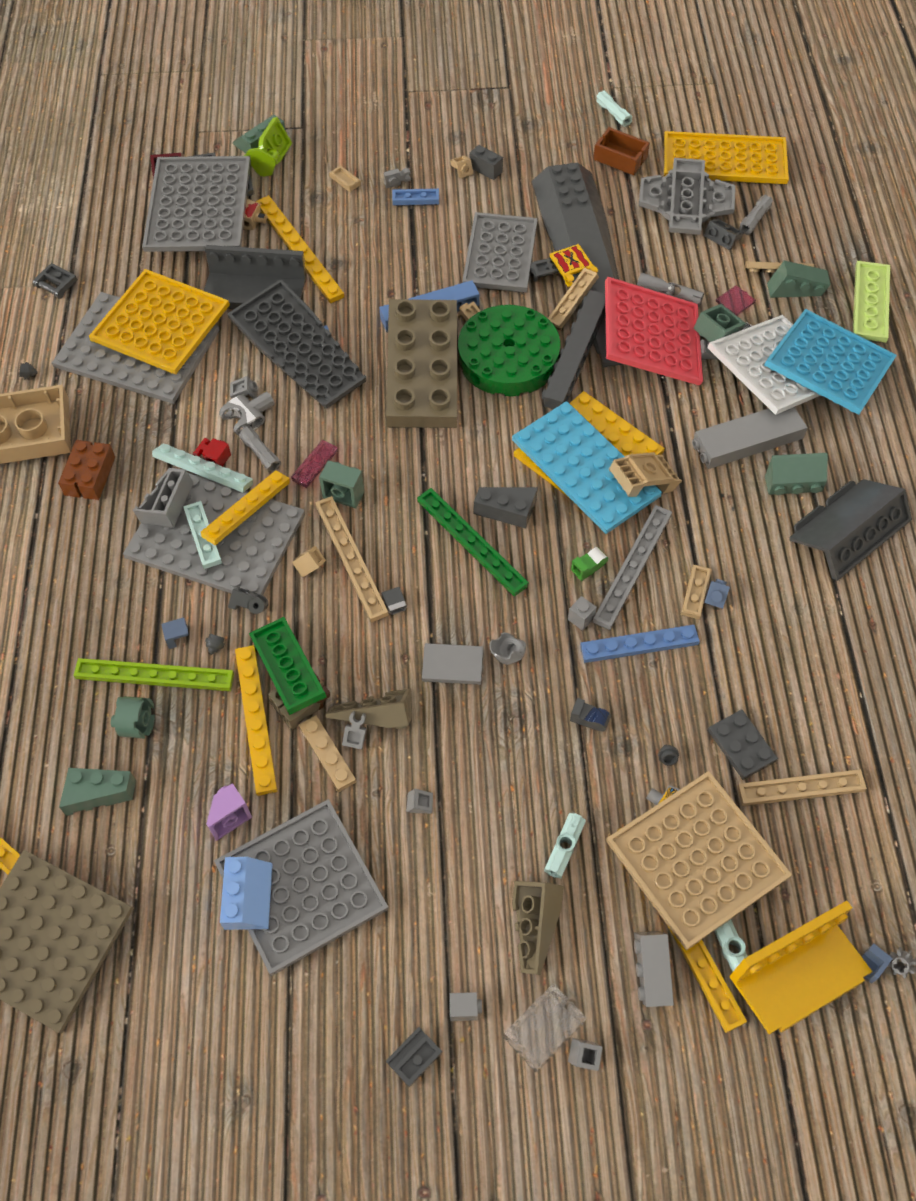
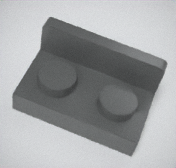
M717 218L709 221L704 236L730 250L734 242L743 237L744 232Z

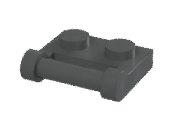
M51 263L34 278L33 285L43 288L61 299L64 296V292L77 281V277ZM45 280H48V281H50V282H52V283L58 285V287L55 288V287H53V286H51V285L45 283L44 281H45Z

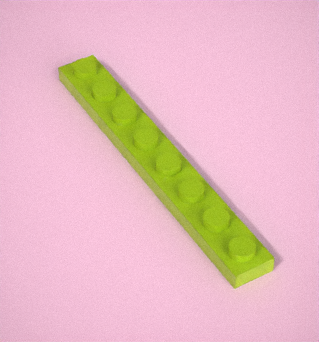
M78 658L73 676L75 679L231 691L234 671Z

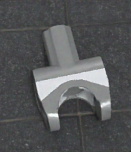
M264 392L251 401L241 394L223 405L219 415L224 420L241 418L233 428V431L239 436L242 429L239 430L241 427H252L254 430L259 428L265 421V417L261 413L275 405L268 392Z

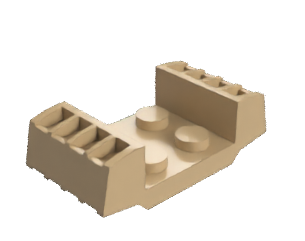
M654 452L629 454L623 458L614 459L609 468V471L612 472L629 497H637L644 486L657 485L663 494L674 491L682 482L672 470L673 468L666 462L663 455H656Z

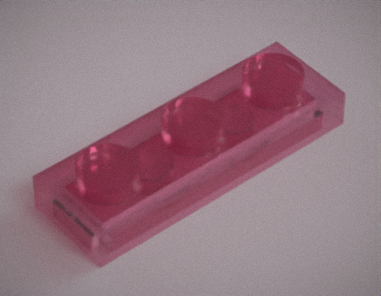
M322 439L291 476L292 481L307 488L325 467L327 461H330L337 453V447Z

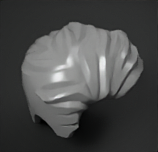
M503 632L498 639L491 640L489 643L491 653L502 664L510 665L522 660L524 657L526 643L523 640L516 639L509 633Z

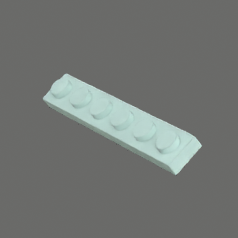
M163 443L152 451V457L186 469L189 472L242 493L253 485V478L171 447L168 444Z

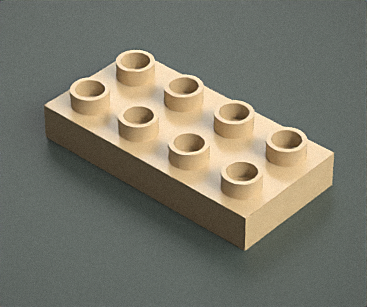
M63 384L0 394V464L71 453L69 398Z

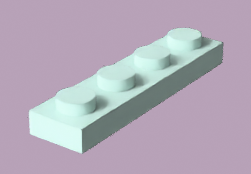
M199 501L183 506L203 568L206 569L222 564L217 546L201 537V531L209 525L202 502Z

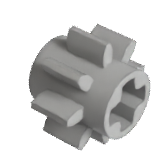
M899 947L897 954L894 952L890 953L889 956L893 959L888 966L894 970L893 975L900 974L906 978L908 971L912 974L915 973L916 968L912 965L916 964V959H913L911 950L906 952Z

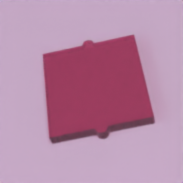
M735 285L718 297L716 302L723 304L737 316L753 305L756 300L748 295L746 291L744 292Z

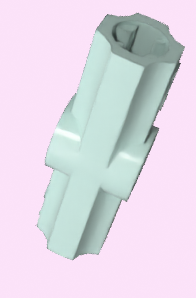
M569 813L544 869L548 875L554 878H562L586 823L582 816L576 813ZM567 842L571 847L564 849L560 846V843Z
M729 920L714 932L722 947V955L728 961L733 972L748 955L745 951V942L739 937L732 920ZM728 945H735L738 948V953H732Z

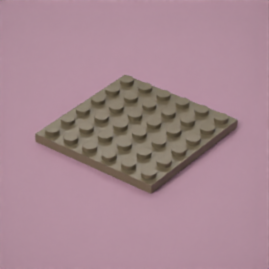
M23 850L0 887V1000L54 1031L63 1033L134 908Z

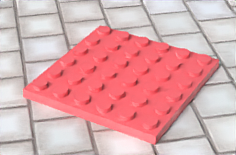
M607 277L605 280L606 359L700 386L703 382L700 335L693 329L699 317L698 304Z

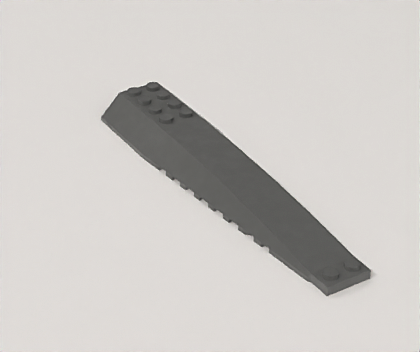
M579 163L548 166L532 180V186L544 227L549 239L553 243L554 251L579 244L591 263L598 269L599 278L590 290L605 293L606 278L611 277L619 280L606 215L593 175ZM581 272L573 274V283ZM583 300L579 304L578 309H582ZM605 313L593 345L600 356L603 367L624 365L606 359Z

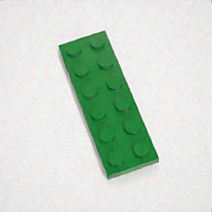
M285 617L249 633L289 715L327 697Z

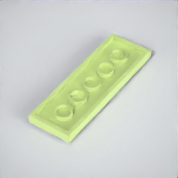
M857 261L855 265L853 333L866 340L885 343L888 340L890 265Z

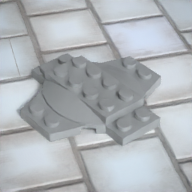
M674 158L673 169L668 171V175L665 177L656 175L641 178L639 206L659 212L669 220L668 232L701 235L702 223L710 217L734 213L735 185L718 179L714 182L708 178L709 174L705 172V160Z

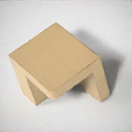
M313 546L299 555L292 564L300 575L305 577L319 568L326 559L318 548Z

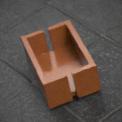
M608 127L595 144L593 160L635 175L640 165L642 166L648 158L650 142Z
M75 441L58 482L65 496L80 498L82 494L83 498L100 499L116 458L110 444L95 442L93 445L90 441Z

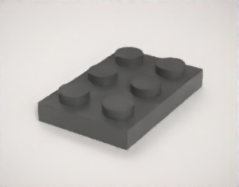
M742 709L715 723L707 730L742 780L778 760V757Z

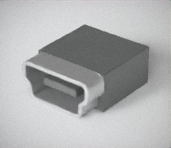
M400 587L381 593L384 604L391 615L406 610L407 604Z

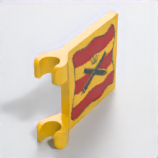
M579 244L549 254L564 278L567 287H571L573 284V274L581 272L584 268L596 273L598 272L597 267L591 263Z

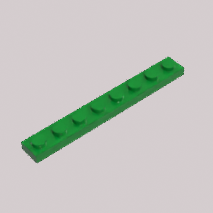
M432 488L417 497V502L514 597L529 586V582Z

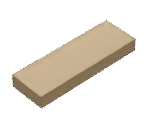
M693 564L681 615L700 620L712 569Z

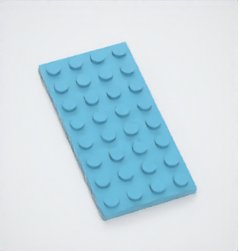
M567 401L512 436V441L605 534L615 529L662 495V491L653 485L644 486L637 497H629L612 472L609 471L614 459L625 456Z

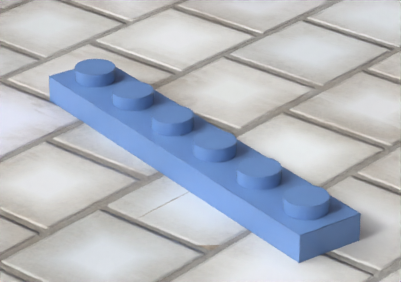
M695 625L581 642L580 648L584 663L695 646L699 644V638Z

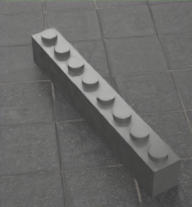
M590 290L588 295L584 296L583 307L578 310L577 320L571 326V334L566 337V346L561 349L559 362L556 361L553 369L554 373L549 376L548 387L542 392L541 398L543 399L544 407L555 409L564 402H568L605 316V293Z

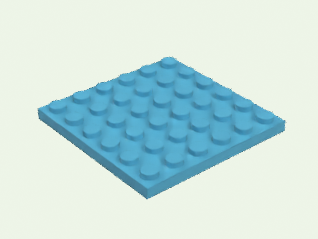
M805 309L766 360L764 366L860 415L897 355Z

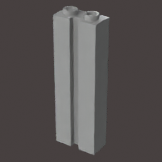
M795 407L777 415L768 408L696 431L692 445L700 453L702 463H705L707 468L711 469L803 439L808 427Z

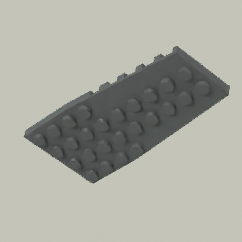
M282 279L227 314L228 318L257 349L326 409L366 382V376L360 372L356 363L354 364L351 361L347 352L341 349L340 344L332 338L328 329L323 327L322 322Z

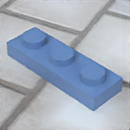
M439 188L392 190L393 205L439 204Z

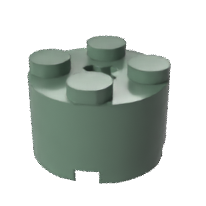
M118 697L115 715L111 717V727L115 728L118 736L145 739V735L149 736L155 720V715H151V708L154 709L153 701L150 698Z

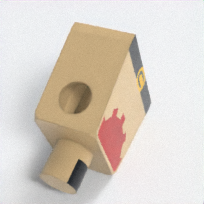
M247 199L243 229L254 230L258 222L266 223L267 214L261 213L259 203Z

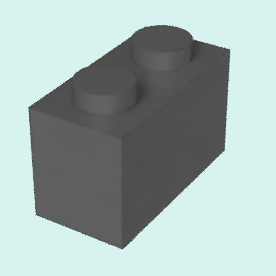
M477 145L469 153L473 170L492 180H495L503 172L502 156L481 145Z

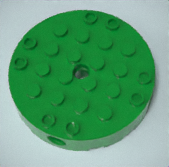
M498 305L484 309L473 315L464 324L459 334L458 362L463 375L475 387L493 395L499 393L505 394V396H520V393L534 392L548 383L549 376L554 373L553 369L556 361L559 362L560 337L555 326L543 314L524 306Z

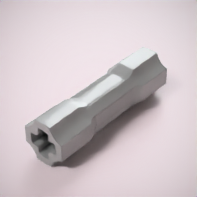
M766 194L759 198L755 207L740 223L739 229L744 234L749 235L753 232L757 223L772 206V198Z
M252 427L243 428L239 434V438L255 453L268 472L278 470L281 465L278 457L266 447Z

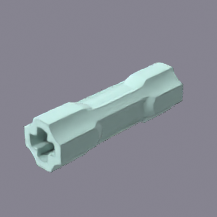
M606 91L599 92L596 96V101L604 109H607L622 126L630 125L633 116L624 108H621Z

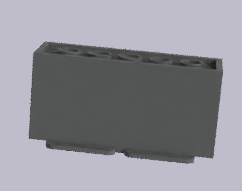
M206 245L205 252L210 273L204 291L229 300L230 306L227 309L237 308L280 279L301 299L307 278L303 251Z
M865 479L861 480L858 484L855 481H849L826 500V507L819 505L794 525L795 533L789 537V540L824 551L831 577L838 581L912 520L906 490Z

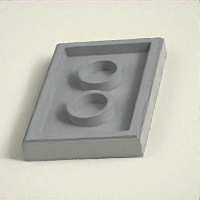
M425 643L422 681L481 685L483 646Z

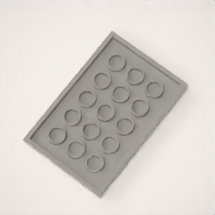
M475 212L462 283L473 280L477 288L527 292L538 218Z

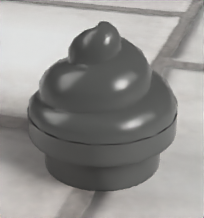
M25 362V364L20 363L19 377H24V379L28 380L38 373L28 362Z
M209 634V637L205 640L208 652L212 655L218 652L219 649H223L225 638Z
M666 744L660 749L658 757L664 765L671 766L677 763L679 752L676 747Z

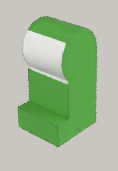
M595 547L588 554L586 553L580 558L576 557L573 559L571 571L582 582L607 563L608 557L599 547Z

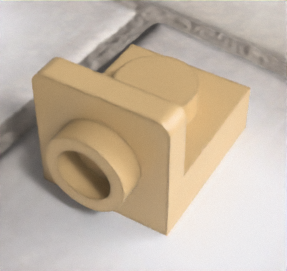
M463 155L450 160L451 166L457 169L459 178L473 175L470 158Z
M474 301L470 304L465 303L459 308L460 311L457 316L458 318L462 316L467 322L473 315L480 312V309Z

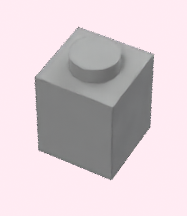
M581 596L569 608L568 620L583 631L595 617L597 607Z
M477 992L449 993L450 1021H478V1014H482V999H477Z
M572 1038L568 1062L576 1067L599 1071L603 1047L595 1042Z

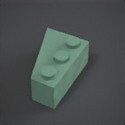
M785 260L767 283L770 298L822 296L831 285L827 270Z
M68 768L59 808L66 816L73 815L74 812L93 810L94 807L102 805L109 806L130 801L133 799L136 779L130 771Z

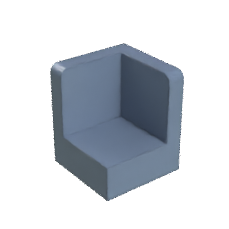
M184 617L161 624L169 649L177 647L175 639L189 635L188 625Z
M874 943L862 955L864 961L873 971L864 978L872 984L880 977L893 959Z

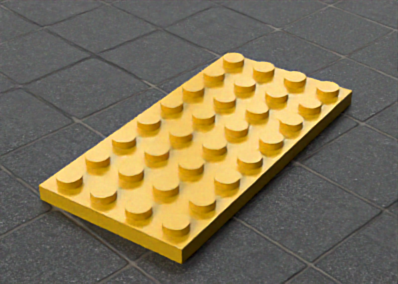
M664 132V177L668 175V171L673 169L674 158L705 160V172L709 174L708 178L711 180L788 184L786 137Z

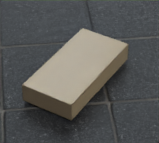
M341 165L329 173L330 178L349 192L361 185V180Z

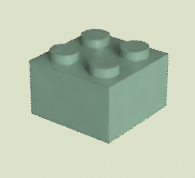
M719 304L701 312L693 329L700 336L712 342L743 330L746 323L723 304Z
M327 461L319 476L323 498L332 496L337 503L357 508L365 492L362 471L355 467L342 465L339 462Z

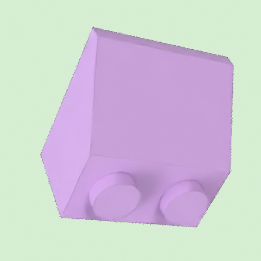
M233 783L220 788L213 797L206 824L216 841L252 818L246 802Z

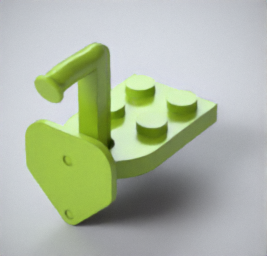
M278 117L272 118L260 136L258 148L249 149L246 155H243L250 156L251 166L262 177L273 174L275 165L281 162L292 144Z

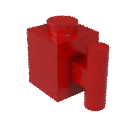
M204 438L193 452L194 456L200 457L202 454L204 460L214 462L222 467L231 456L229 445L223 440L219 441L214 438L211 441Z

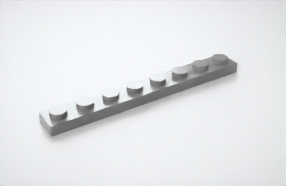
M657 505L654 506L593 618V623L611 630L664 531L672 511Z

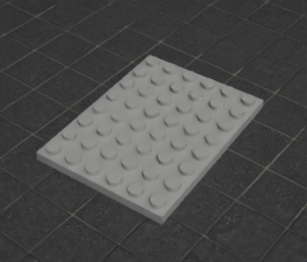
M250 156L157 157L142 245L143 251H205L206 245L241 247L251 164Z
M100 292L52 361L53 367L174 404L220 331L219 326H213L175 375L90 341L89 335L121 298Z
M188 473L193 481V485L184 506L201 501L210 524L248 492L242 493L215 481ZM270 499L216 545L222 564L204 569L184 508H182L174 527L141 523L123 552V556L126 559L231 594L233 589L240 587L263 595L306 513L304 509Z

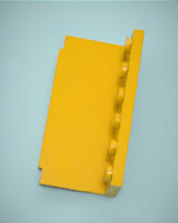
M847 900L744 958L729 976L769 1035L778 1029L782 1033L799 1023L821 1007L830 1004L858 987L865 981L864 977L873 972L838 926L849 918L847 913L852 909V906Z

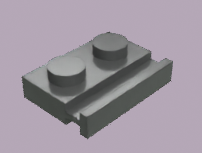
M418 1027L386 1060V1063L410 1087L443 1052Z

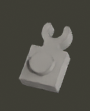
M404 168L402 171L394 169L384 172L386 188L401 185V181H410L409 174L411 172L409 168Z
M353 711L349 717L352 725L347 724L345 726L342 745L362 749L367 728L361 727V725L366 720V714H362L361 720H356L355 711Z

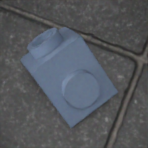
M716 579L715 582L711 581L704 603L723 609L730 589L729 586H726L727 582Z

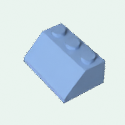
M225 857L220 924L224 930L269 929L272 863L250 857Z

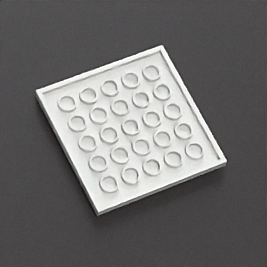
M783 315L709 342L707 347L775 415L821 396L764 366L766 360L793 326Z

